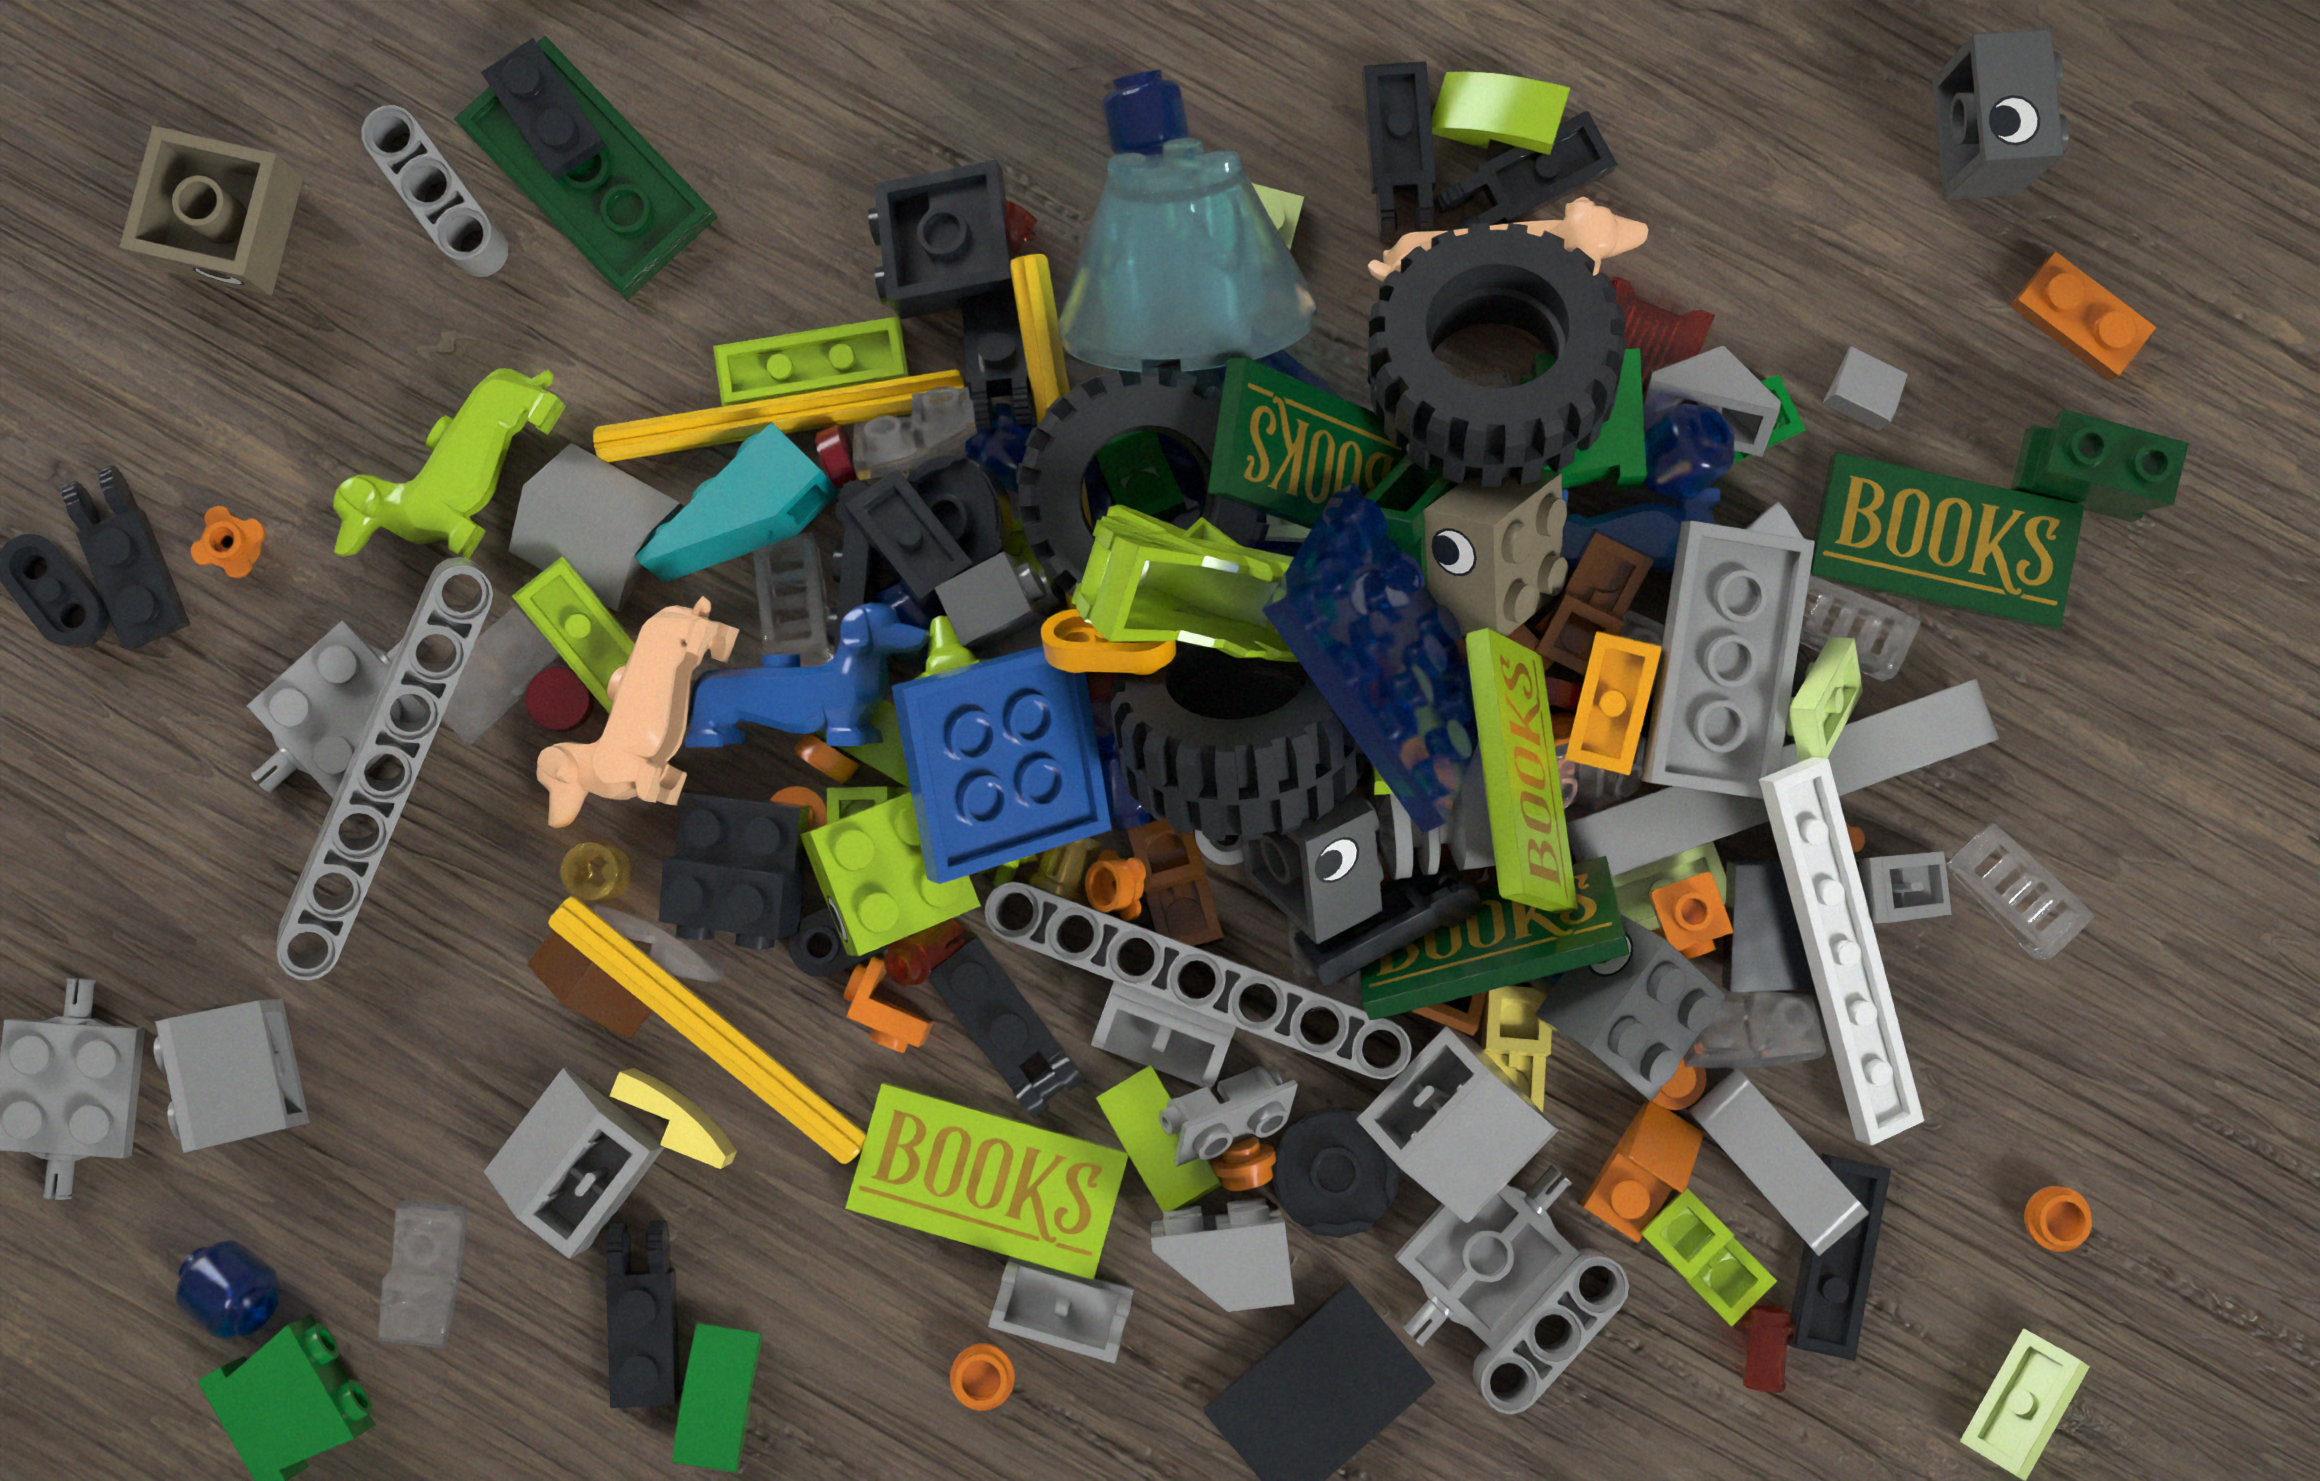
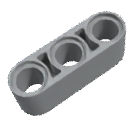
M387 105L373 110L365 118L361 128L364 146L439 249L466 274L475 277H487L496 273L505 264L507 259L508 242L498 225L432 136L404 108ZM410 133L409 142L403 150L389 153L391 142L397 136ZM438 182H447L445 193L440 199L425 203V195L432 185ZM483 230L481 244L470 252H461L463 239L473 231Z
M1738 1068L1689 1109L1696 1120L1818 1256L1823 1254L1869 1214Z
M1583 1248L1577 1250L1580 1253L1579 1256L1492 1350L1486 1345L1480 1351L1474 1361L1473 1378L1475 1385L1492 1408L1501 1413L1516 1414L1532 1406L1622 1307L1628 1296L1629 1283L1627 1275L1622 1267L1598 1249ZM1604 1266L1608 1274V1283L1604 1291L1594 1297L1582 1296L1579 1290V1280L1583 1272L1589 1267ZM1551 1314L1563 1316L1565 1328L1561 1338L1549 1345L1537 1343L1534 1333L1539 1320ZM1506 1363L1519 1365L1521 1368V1379L1517 1387L1505 1393L1495 1392L1491 1389V1375L1497 1367Z

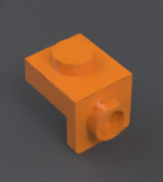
M1703 872L1654 889L1649 893V899L1660 926L1652 930V932L1666 939L1687 960L1715 950L1713 939L1733 933L1716 882L1710 872Z
M874 956L871 958L868 967L858 963L850 977L843 999L852 1002L846 1017L873 1028L869 1039L892 1050L904 1053L908 1044L915 1047L924 1045L934 1021L876 996L891 961L880 956Z

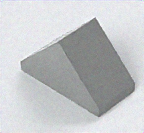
M1723 345L1652 373L1643 402L1644 430L1762 457L1780 411L1781 401Z
M1944 851L1855 859V861L1859 862V876L1872 924L1952 915Z

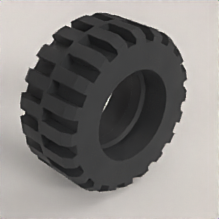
M1489 223L1468 225V233L1456 236L1453 230H1449L1431 238V249L1425 251L1421 246L1414 248L1401 259V271L1395 270L1389 273L1380 286L1379 301L1372 305L1369 318L1368 384H1370V400L1376 417L1384 420V432L1395 447L1403 448L1409 444V459L1424 470H1429L1433 464H1436L1443 468L1442 478L1460 484L1463 483L1465 476L1482 478L1481 487H1501L1502 478L1516 477L1520 485L1540 480L1541 468L1549 466L1552 472H1559L1572 464L1575 459L1576 448L1580 451L1588 450L1600 436L1602 423L1610 419L1616 401L1626 342L1624 341L1626 321L1623 307L1615 302L1616 289L1608 276L1602 272L1593 275L1595 261L1577 247L1572 252L1564 249L1565 239L1544 230L1540 237L1527 233V225L1508 223L1507 230H1490ZM1479 324H1504L1522 329L1539 339L1549 349L1556 363L1547 372L1525 384L1507 388H1488L1473 385L1457 378L1440 364L1433 352L1446 338L1467 327Z
M1158 368L1112 370L1076 384L1075 388L1062 398L1058 397L1045 410L1046 415L1036 428L1033 427L1025 443L1027 445L1022 464L1019 463L1016 483H1018L1019 501L1016 504L1019 521L1022 523L1027 538L1025 540L1034 557L1046 573L1072 598L1076 585L1082 582L1096 538L1093 535L1094 531L1083 509L1082 485L1084 476L1090 462L1098 451L1113 439L1127 433L1152 431L1164 434L1180 443L1195 460L1203 481V503L1197 521L1203 517L1240 546L1254 549L1257 541L1264 544L1270 526L1263 523L1265 513L1208 493L1223 393L1215 386H1208L1196 380L1197 377L1180 371Z
M1323 622L1321 623L1310 657L1298 662L1267 660L1262 657L1236 658L1216 648L1197 646L1176 640L1175 657L1157 672L1148 675L1117 672L1112 679L1110 706L1119 771L1122 773L1123 784L1129 795L1139 802L1140 807L1158 821L1166 817V822L1170 827L1183 833L1190 834L1194 829L1202 831L1206 839L1225 841L1226 835H1242L1243 841L1262 839L1265 832L1279 830L1280 834L1283 835L1298 830L1301 826V821L1310 818L1315 822L1333 809L1334 801L1341 803L1357 785V780L1365 771L1368 762L1369 729L1364 666L1359 655L1351 648L1350 643L1333 627L1327 629Z

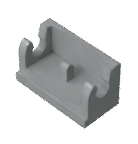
M1114 981L1091 1045L1146 1066L1152 1065L1154 1069L1197 1084L1203 1088L1208 1086L1211 1090L1220 1072L1236 1026Z
M1009 1256L988 1327L1115 1364L1124 1325L1130 1311L1134 1288L1094 1277V1280Z

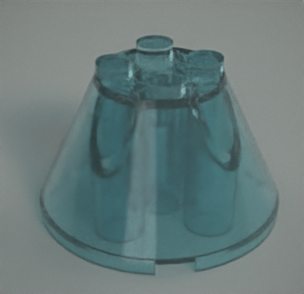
M1183 138L1164 143L1163 153L1146 156L1139 153H1127L1108 159L1109 174L1058 318L1057 327L1060 344L1069 354L1093 365L1135 372L1143 371L1142 359H1180L1181 372L1227 366V361L1231 358L1257 359L1284 349L1308 334L1312 329L1311 316L1317 315L1316 297L1239 161V153L1227 150L1206 152L1203 151L1201 140Z

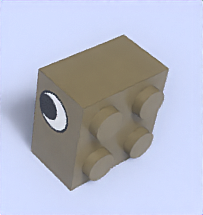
M152 125L119 248L154 270L272 296L303 177L275 153Z
M1541 469L1540 480L1522 485L1518 484L1516 477L1502 478L1501 487H1481L1482 478L1469 476L1462 484H1458L1424 509L1429 623L1431 628L1466 637V633L1489 628L1507 637L1563 590L1568 575V564L1566 559L1563 558L1562 530L1566 521L1567 506L1566 502L1562 499V476L1560 472Z

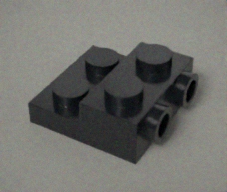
M997 160L874 183L876 208L869 209L868 220L873 241L876 246H881L883 266L875 268V283L882 304H889L900 319L960 309V298L1014 288L1010 270L1013 253L1003 172Z
M696 790L680 792L676 851L674 856L666 857L663 860L658 922L677 924L676 936L684 939H714L715 930L736 933L735 945L752 949L773 948L775 939H781L798 933L806 854L800 834L808 832L810 806Z

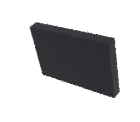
M1348 1280L1203 1407V1412L1261 1481H1325L1436 1382Z

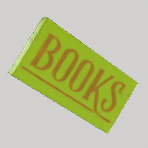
M1489 628L1466 633V648L1499 895L1502 898L1556 914L1578 910L1542 656Z
M883 1082L879 1090L845 1209L1094 1280L1129 1155L1126 1151Z

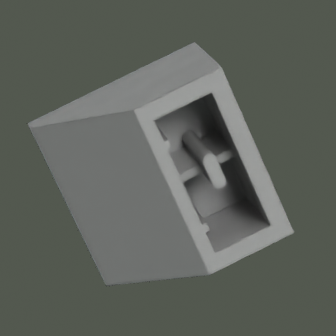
M283 998L258 1000L155 1021L158 1037L154 1041V1056L159 1070L164 1075H167L172 1099L168 1106V1122L174 1137L181 1141L183 1153L310 1123Z
M1448 1026L1444 1027L1356 1119L1399 1168L1466 1223H1469L1559 1131L1549 1118L1472 1038Z
M564 1067L494 1157L484 1173L515 1217L570 1259L591 1246L665 1147L660 1145L661 1139L567 1067Z
M1265 1198L1231 1201L1227 1203L1228 1213L1202 1216L1201 1206H1186L1180 1211H1163V1220L1151 1222L1152 1252L1227 1312L1295 1304L1285 1221L1279 1207L1268 1208Z

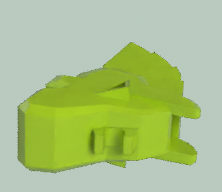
M1120 504L1110 506L1107 515L1102 516L1101 520L1097 519L1093 535L1096 536L1082 582L1076 585L1071 603L1076 605L1083 620L1091 623L1109 642L1177 640L1197 646L1216 648L1236 658L1262 657L1267 660L1298 662L1310 657L1335 585L1326 569L1294 557L1240 546L1203 517L1196 521L1188 530H1184Z

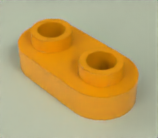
M1077 609L1065 610L1051 616L1041 628L1046 661L1053 667L1070 673L1088 671L1148 675L1166 666L1176 654V641L1109 642L1091 623L1083 620Z

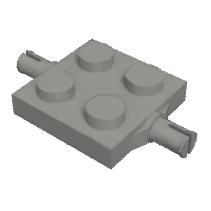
M342 620L247 705L250 711L272 733L276 746L279 748V751L259 769L251 773L256 782L263 781L259 785L265 791L272 793L283 780L298 768L310 774L334 799L402 640L387 653L371 645L349 621ZM422 639L417 645L416 655L419 658L422 657L428 650L433 648L432 644L428 640ZM406 694L394 701L390 712L399 721L409 723L422 718L427 711L428 705L418 695ZM384 753L371 758L365 766L366 773L369 775L391 754Z
M66 978L67 987L63 1016L45 1021L4 1020L0 1053V1151L28 1152L36 1157L47 1160L44 1194L42 1195L44 1199L66 1200L73 1198L75 1161L90 1156L110 1158L132 1156L145 1028L112 1026L98 1018H91L95 979Z
M1552 1164L1527 1193L1506 1184L1469 1223L1461 1220L1445 1205L1441 1204L1394 1255L1420 1281L1429 1299L1411 1320L1403 1326V1329L1411 1337H1414L1415 1341L1422 1347L1447 1318H1450L1456 1323L1469 1327L1493 1350L1579 1256L1580 1253L1556 1231L1550 1216L1545 1212L1559 1195L1572 1184Z

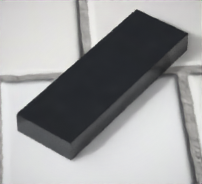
M1822 1153L1821 1160L1869 1214L1820 1256L1805 1241L1786 1344L1797 1349L1855 1361L1891 1168Z

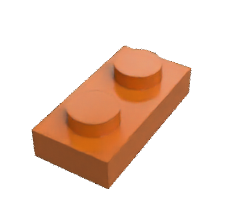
M2056 251L2045 259L2010 305L2011 308L2109 382L2120 376L2156 329V326Z

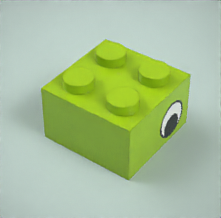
M911 791L800 834L847 955L861 956L981 906L969 875L942 884L927 880Z

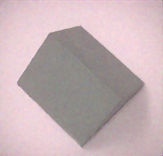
M570 443L523 485L508 551L543 571L559 558L565 556L601 601L609 608L620 613L646 569L635 556L648 544L652 532L657 527L670 522L678 514L682 504L606 461L599 459L579 446Z

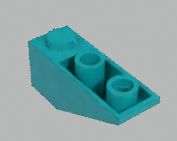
M771 422L761 433H756L747 438L739 447L736 457L716 477L704 481L693 493L691 502L670 522L657 527L652 532L648 544L635 558L665 583L796 537L840 491Z

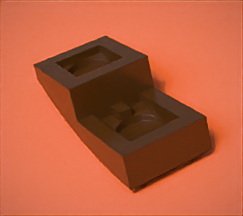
M1594 528L1551 612L1535 651L1582 675H1586L1596 632L1601 631L1619 635L1625 624L1623 617L1654 562L1653 557Z
M1166 818L1161 821L1157 820L1128 828L1127 831L1134 857L1139 858L1145 866L1144 892L1155 931L1197 948L1224 941L1194 830L1190 834L1175 830L1167 824Z

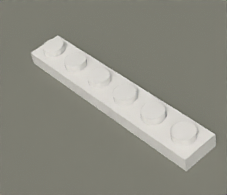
M1812 757L1759 779L1855 1137L1856 1140L1872 1146L1923 1122L1924 1118L1829 759Z

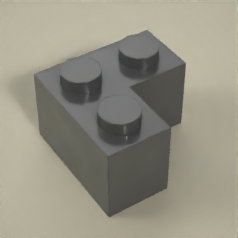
M1004 551L934 587L961 646L980 652L982 659H994L1042 646L1041 628L1046 620L1057 614L1055 607L1062 604L1060 593L1053 579L1045 570L1037 573L1035 567L1029 561L1024 562Z

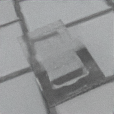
M610 905L594 906L593 911L626 938L652 943L649 957L671 975L709 983L722 981L725 969L694 941L677 937L675 929L626 909Z

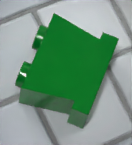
M1640 348L1625 349L1616 401L1610 419L1602 423L1600 436L1593 445L1584 451L1576 448L1574 462L1559 471L1562 476V489L1612 479L1613 491L1639 490L1645 480L1647 471ZM1535 353L1530 374L1520 375V385L1530 382L1547 372L1556 363L1553 355ZM1549 466L1541 468L1552 471Z
M311 1314L288 1324L248 1360L244 1355L215 1369L197 1381L254 1481H287L309 1467L305 1459L355 1439L376 1425L370 1416L372 1405L368 1394L357 1381L349 1380L337 1359L339 1348L334 1336L326 1326L320 1323L317 1324Z

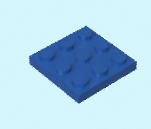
M1042 645L892 686L927 880L942 884L1112 830L1086 672L1070 673L1053 667L1046 661Z

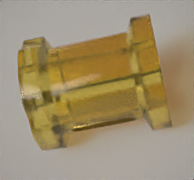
M1087 837L1046 850L1037 872L1029 874L1026 883L1079 903L1082 893L1078 890L1080 881L1091 853H1099L1102 843Z
M593 842L582 843L570 849L563 858L560 868L561 881L566 890L579 899L588 901L598 899L613 900L622 895L630 885L632 866L627 855L615 846H605ZM590 860L606 861L607 864L601 870L602 876L606 879L604 884L588 883L587 880L593 874L591 867L588 865Z

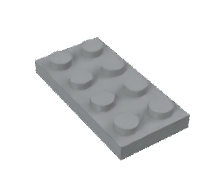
M1697 521L1681 522L1641 781L1764 799L1759 779L1778 772L1780 769L1815 541Z

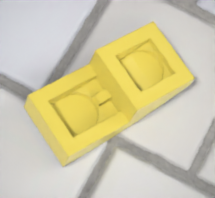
M1505 986L1487 991L1480 1047L1543 1112L1546 1057L1551 1054L1552 1029L1534 1014L1551 990Z
M631 1068L619 1072L610 1097L670 1120L660 1143L661 1146L719 1169L733 1162L737 1150L718 1125L694 1102L671 1086L640 1070Z

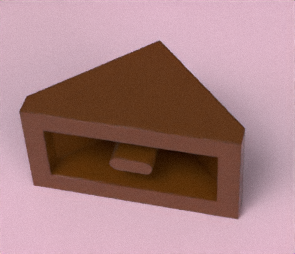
M554 930L550 932L527 964L563 1005L628 1039L634 1037L653 1011Z

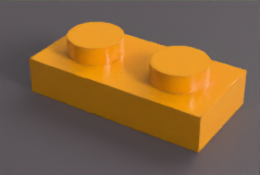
M1601 631L1596 632L1565 760L1630 775L1662 649L1661 645Z

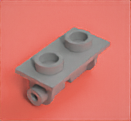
M1257 1066L1218 1083L1217 1091L1225 1103L1219 1104L1208 1086L1169 1100L1167 1108L1159 1112V1121L1167 1135L1170 1136L1176 1133L1179 1137L1174 1163L1178 1167L1198 1158L1203 1160L1212 1159L1222 1154L1230 1145L1253 1136L1262 1138L1277 1132L1288 1122L1298 1084L1295 1080L1282 1084L1281 1077L1274 1068L1266 1070L1262 1066Z

